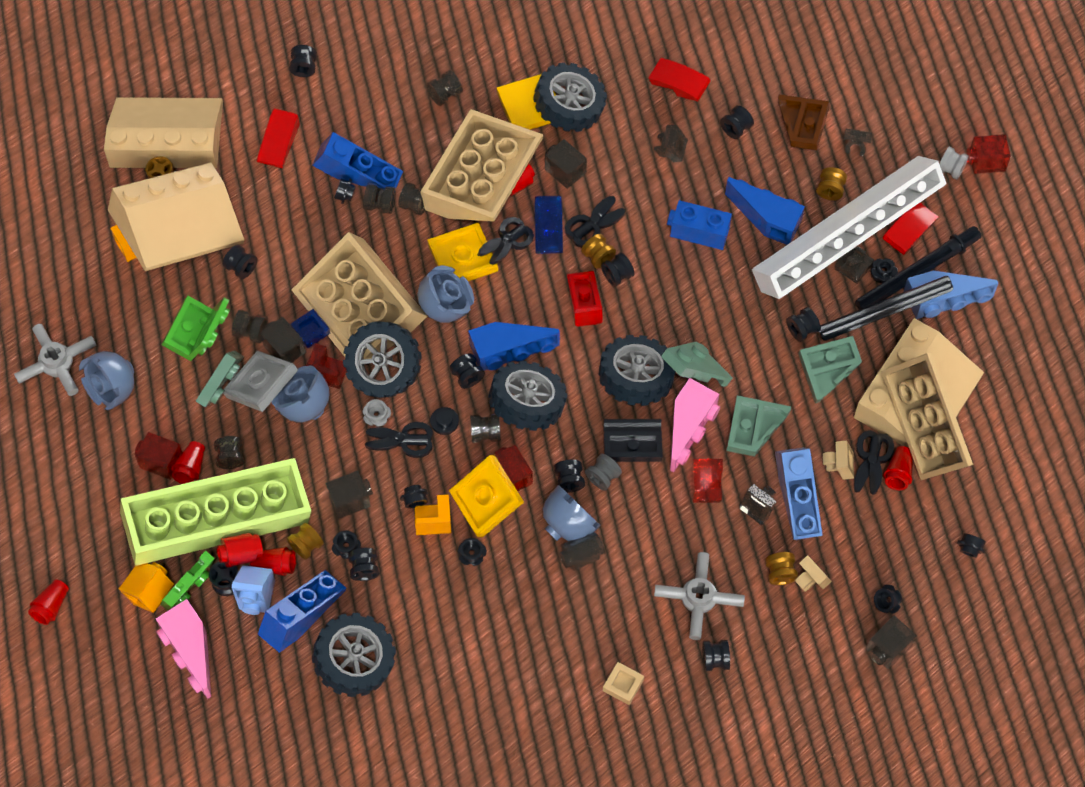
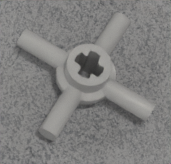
M42 324L35 325L32 330L42 346L38 362L14 373L18 383L20 384L44 372L52 377H59L69 396L77 394L79 390L69 370L73 357L97 346L93 337L89 336L66 347L58 342H52Z
M699 552L697 555L695 579L688 581L683 588L655 585V597L680 599L684 606L692 612L689 638L693 640L701 639L703 615L705 612L710 611L715 604L744 607L745 595L717 592L715 586L707 580L709 554L705 552ZM696 593L703 594V598H696Z

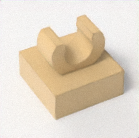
M847 440L836 442V452L823 453V465H826L827 471H838L843 480L854 479V453Z
M808 555L799 563L806 571L795 581L805 592L816 582L822 589L832 582Z
M617 662L603 686V691L630 705L644 681V676Z

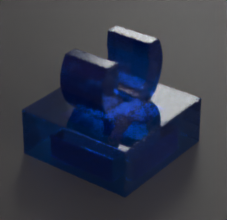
M314 309L290 324L293 332L307 349L331 334L330 328Z

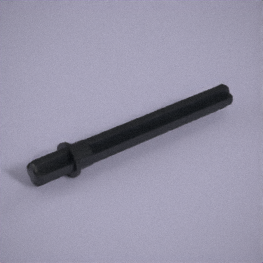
M972 226L958 236L956 234L951 235L950 240L858 298L855 301L856 306L860 310L883 301L904 288L909 277L927 273L957 254H964L967 247L981 239L980 231L976 226Z

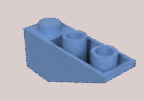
M930 271L909 277L904 292L943 276H948L953 284L951 292L911 307L916 319L923 317L933 318L943 311L950 309L957 311L974 302L984 303L989 301L995 294L998 281L954 273Z
M802 447L776 451L779 483L793 540L823 536L810 449Z

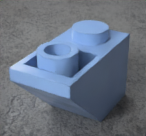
M242 565L232 583V590L239 609L244 613L258 615L260 612L265 613L270 608L275 584L272 569Z

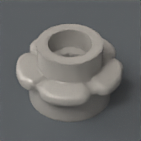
M374 399L369 401L364 407L363 414L365 416L363 419L370 426L376 425L380 427L387 423V418L391 416V410L382 400Z

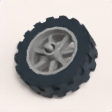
M558 63V66L552 65L548 67L547 72L544 71L541 74L533 96V100L536 102L535 108L537 112H541V117L545 121H550L551 125L555 128L559 126L564 131L569 132L570 130L579 132L583 128L589 129L593 123H597L606 105L607 93L604 92V84L599 82V77L595 73L591 74L586 67H577L578 64L570 63V65ZM579 103L585 104L587 106L582 108Z
M371 322L366 326H361L355 334L350 336L348 339L350 342L348 346H345L343 354H346L343 366L346 367L347 373L345 374L348 380L353 382V386L357 390H361L364 392L363 394L379 398L393 397L405 392L409 385L415 382V377L421 369L419 363L422 355L418 351L419 344L417 340L413 339L410 331L395 323ZM376 339H381L380 352L370 344ZM387 339L397 345L396 348L386 353ZM366 348L373 353L372 359H364ZM399 351L401 353V363L393 361L392 358ZM373 363L375 365L370 375L366 372L364 364ZM390 365L399 368L398 373L394 377H391L388 368ZM381 367L386 378L385 381L374 379Z
M626 335V338H616L613 344L609 343L605 347V351L601 355L598 374L600 376V384L605 386V391L609 395L613 394L617 401L622 402L624 400L629 405L641 403V406L649 405V402L657 403L661 401L662 396L666 397L669 394L676 371L661 357L667 349L665 345L661 346L658 340L647 339V336L639 335V337H634V335ZM618 367L625 369V371L620 372ZM648 374H657V375H655L653 378H651Z
M519 361L516 364L510 362L507 363L506 367L501 366L493 377L488 394L490 407L495 409L494 413L496 416L502 417L503 421L509 425L511 423L516 425L515 428L522 430L523 428H529V431H537V428L544 430L549 428L550 424H556L562 415L567 393H565V384L560 382V376L551 373L552 370L546 366L545 368L540 367V364L535 362L529 364L527 361Z
M352 613L351 616L342 614L336 620H330L320 631L313 647L312 663H315L316 667L314 670L316 675L321 676L323 679L322 683L327 688L330 686L334 689L333 692L340 695L341 693H346L348 697H355L357 694L365 696L372 690H377L387 679L395 663L396 649L395 646H392L393 638L391 634L386 633V627L382 623L377 624L374 622L375 618L368 615L362 617L360 613ZM346 636H356L355 643L350 644ZM361 639L365 640L370 646L364 648L360 644ZM339 640L346 650L332 648L335 642ZM373 651L375 662L362 655ZM333 656L344 657V662L339 666L336 664ZM359 662L371 669L361 674ZM346 666L353 667L354 674L343 669Z

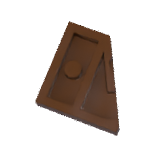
M779 94L778 103L791 147L818 150L829 111V101Z

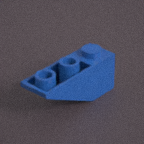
M334 132L321 144L312 166L336 179L341 180L343 178L349 180L351 178V183L389 194H394L403 173L397 167Z
M728 177L725 195L765 237L786 245L791 243L801 224L805 206L795 200L777 196L769 190L751 186L743 180Z
M493 322L468 331L469 345L478 366L482 367L484 371L496 370L503 364L512 361H523L530 355L539 352H550L555 347L560 346L559 329Z
M324 570L266 610L258 635L280 653L297 641L346 591V587Z

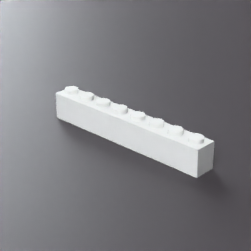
M917 156L754 267L752 272L760 291L778 299L782 298L945 186L946 181L939 162Z

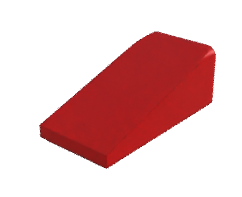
M273 109L259 150L257 162L283 168L300 126L297 114Z
M594 271L567 274L575 326L601 324L603 322L602 305Z

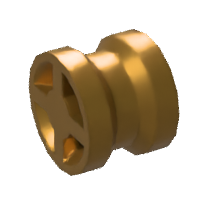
M162 156L149 160L145 169L148 179L157 177L159 174L165 175L174 172L171 161Z
M834 167L824 168L820 174L821 182L817 186V194L826 200L841 199L844 193L842 186L846 184L847 180L846 173Z
M602 234L591 237L581 249L585 257L591 258V264L596 269H600L601 263L606 260L611 261L616 255V250L612 245L606 244V238Z
M303 523L299 527L298 533L291 534L286 538L291 548L304 560L311 556L312 550L315 548L319 549L324 545L319 534L307 523Z
M779 552L765 559L766 566L770 569L768 576L770 584L786 585L795 582L799 577L798 571L793 566L795 563V555L793 553Z

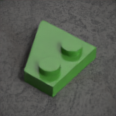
M207 551L199 557L198 562L185 573L164 597L160 605L167 611L184 600H189L191 596L187 592L194 585L200 587L209 578L208 569L215 558Z

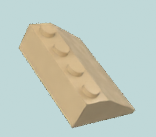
M116 98L107 124L104 152L109 167L146 168L149 160L162 156L171 161L173 168H192L207 163H212L214 168H217L223 99Z
M470 109L421 190L425 210L448 219L495 221L542 141L543 134Z
M212 163L112 188L108 211L145 271L244 243V237L225 184Z
M350 232L292 289L293 293L342 354L345 346H348L350 342L348 341L350 336L355 334L361 326H366L371 322H390L401 325L402 328L407 329L411 333L427 317L425 312L363 238ZM376 339L370 344L380 352L381 339ZM387 339L386 350L395 345V343ZM366 348L364 359H372L373 353Z
M914 318L859 401L854 418L881 434H888L893 441L909 448L881 371L932 352L956 417L984 372L939 331Z
M933 353L923 354L881 371L920 479L924 480L973 465Z

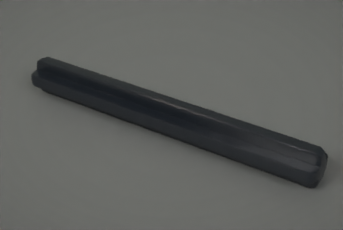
M943 276L821 325L820 335L824 341H827L951 292L953 284L948 276Z

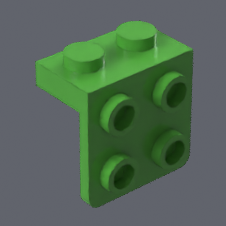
M187 296L161 345L189 361H192L198 354L202 356L207 347L210 348L218 335L215 330L219 324H223L230 311L226 308L229 299L224 297L211 309L192 297Z

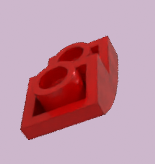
M660 58L648 77L652 85L673 89L676 96L694 101L700 100L711 82L710 78L704 74L664 58Z
M918 203L905 212L885 233L882 239L904 255L934 225L938 216L922 203Z

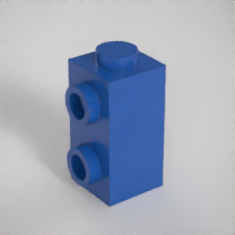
M679 200L676 210L671 209L667 225L671 226L670 237L723 250L730 229L732 213Z

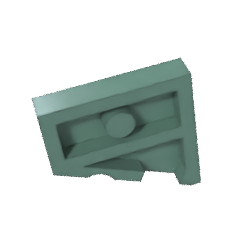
M737 395L726 451L755 457L789 416L791 406Z

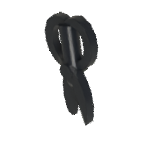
M609 196L596 205L592 211L591 218L584 214L570 218L565 225V234L568 238L573 239L577 247L582 248L589 240H581L584 236L594 231L593 237L600 234V229L616 224L625 215V209L620 208L606 214L616 202L614 196ZM579 222L584 223L573 232L571 231L575 224Z
M506 218L499 226L498 233L500 238L491 239L483 244L477 255L484 256L495 251L489 263L492 265L497 264L507 256L510 248L516 250L527 248L533 241V231L528 226H525L524 222L519 218ZM508 225H517L510 232L505 230ZM526 234V241L516 242L518 238Z
M424 422L409 423L404 426L402 432L382 427L370 428L366 431L368 436L379 438L378 440L365 443V447L370 450L383 451L399 446L404 454L413 458H422L429 455L432 451L431 440L433 430L430 425ZM415 429L427 432L426 434H408L411 430ZM407 445L426 447L425 449L415 451L409 449Z
M868 430L858 437L856 452L865 461L857 470L854 479V492L857 493L862 490L868 476L870 493L874 495L878 492L882 482L881 464L889 461L894 452L895 445L893 439L888 434H877L874 431ZM866 438H871L869 450L866 452L863 449V442ZM882 442L887 445V453L884 456H879Z

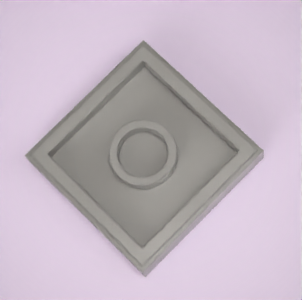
M256 351L223 389L225 390L223 394L230 400L263 412L298 369L293 363Z

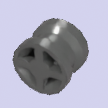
M600 454L596 458V464L589 466L585 470V474L596 487L605 491L611 486L612 479H616L622 474V470L612 458L605 454Z

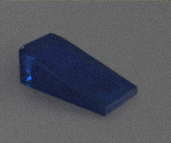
M561 196L535 197L536 254L563 253Z

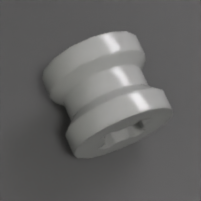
M949 146L939 164L942 173H950L952 178L958 180L965 168L969 155L965 153L958 154L954 148Z

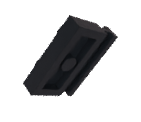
M604 419V454L615 462H662L661 419Z

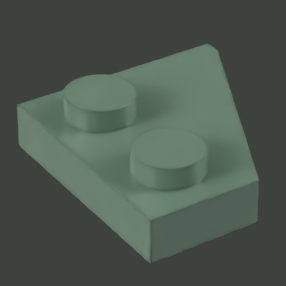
M853 336L801 349L798 352L815 403H819L862 363Z
M697 341L667 348L661 356L682 377L695 378L707 383L711 378H716L720 385L724 387L728 386L733 379L709 354L708 349Z
M235 350L226 353L196 399V402L204 407L209 406L211 403L216 405L225 391L222 387L228 379L231 381L240 368L239 363L244 356Z

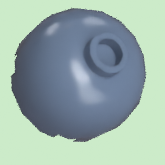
M444 265L434 267L419 284L417 297L422 310L428 317L436 322L450 323L462 318L471 310L470 306L474 304V294L464 276L459 278L453 273L455 271L454 268Z
M102 351L83 359L79 365V371L84 369L85 377L81 378L82 384L87 394L98 406L103 402L107 406L105 409L110 410L122 404L131 395L134 389V368L128 360H125L117 353Z
M303 366L298 368L293 378L272 400V404L283 417L290 421L299 423L315 420L324 413V409L327 406L330 396L329 387L324 376L314 366Z
M559 485L549 494L544 502L543 517L549 524L545 530L557 541L561 537L568 542L586 540L601 526Z

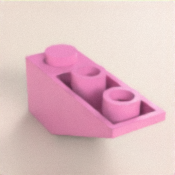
M690 378L676 397L674 403L670 471L672 472L676 470L679 464L683 466L687 462L691 454L690 447L694 442L697 444L700 442L706 431L704 426L708 420L713 421L720 410V406H718L719 394Z
M186 599L156 618L160 627L156 633L165 647L171 644L175 650V653L171 655L181 670L186 667L191 674L187 679L195 692L199 693L202 691L208 699L211 697L207 632L203 622Z

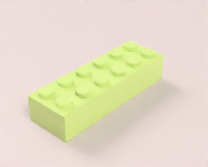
M295 458L121 498L120 514L135 566L221 545V538L248 532L251 535L258 534L260 536L301 526L303 523L308 524L311 514V508Z

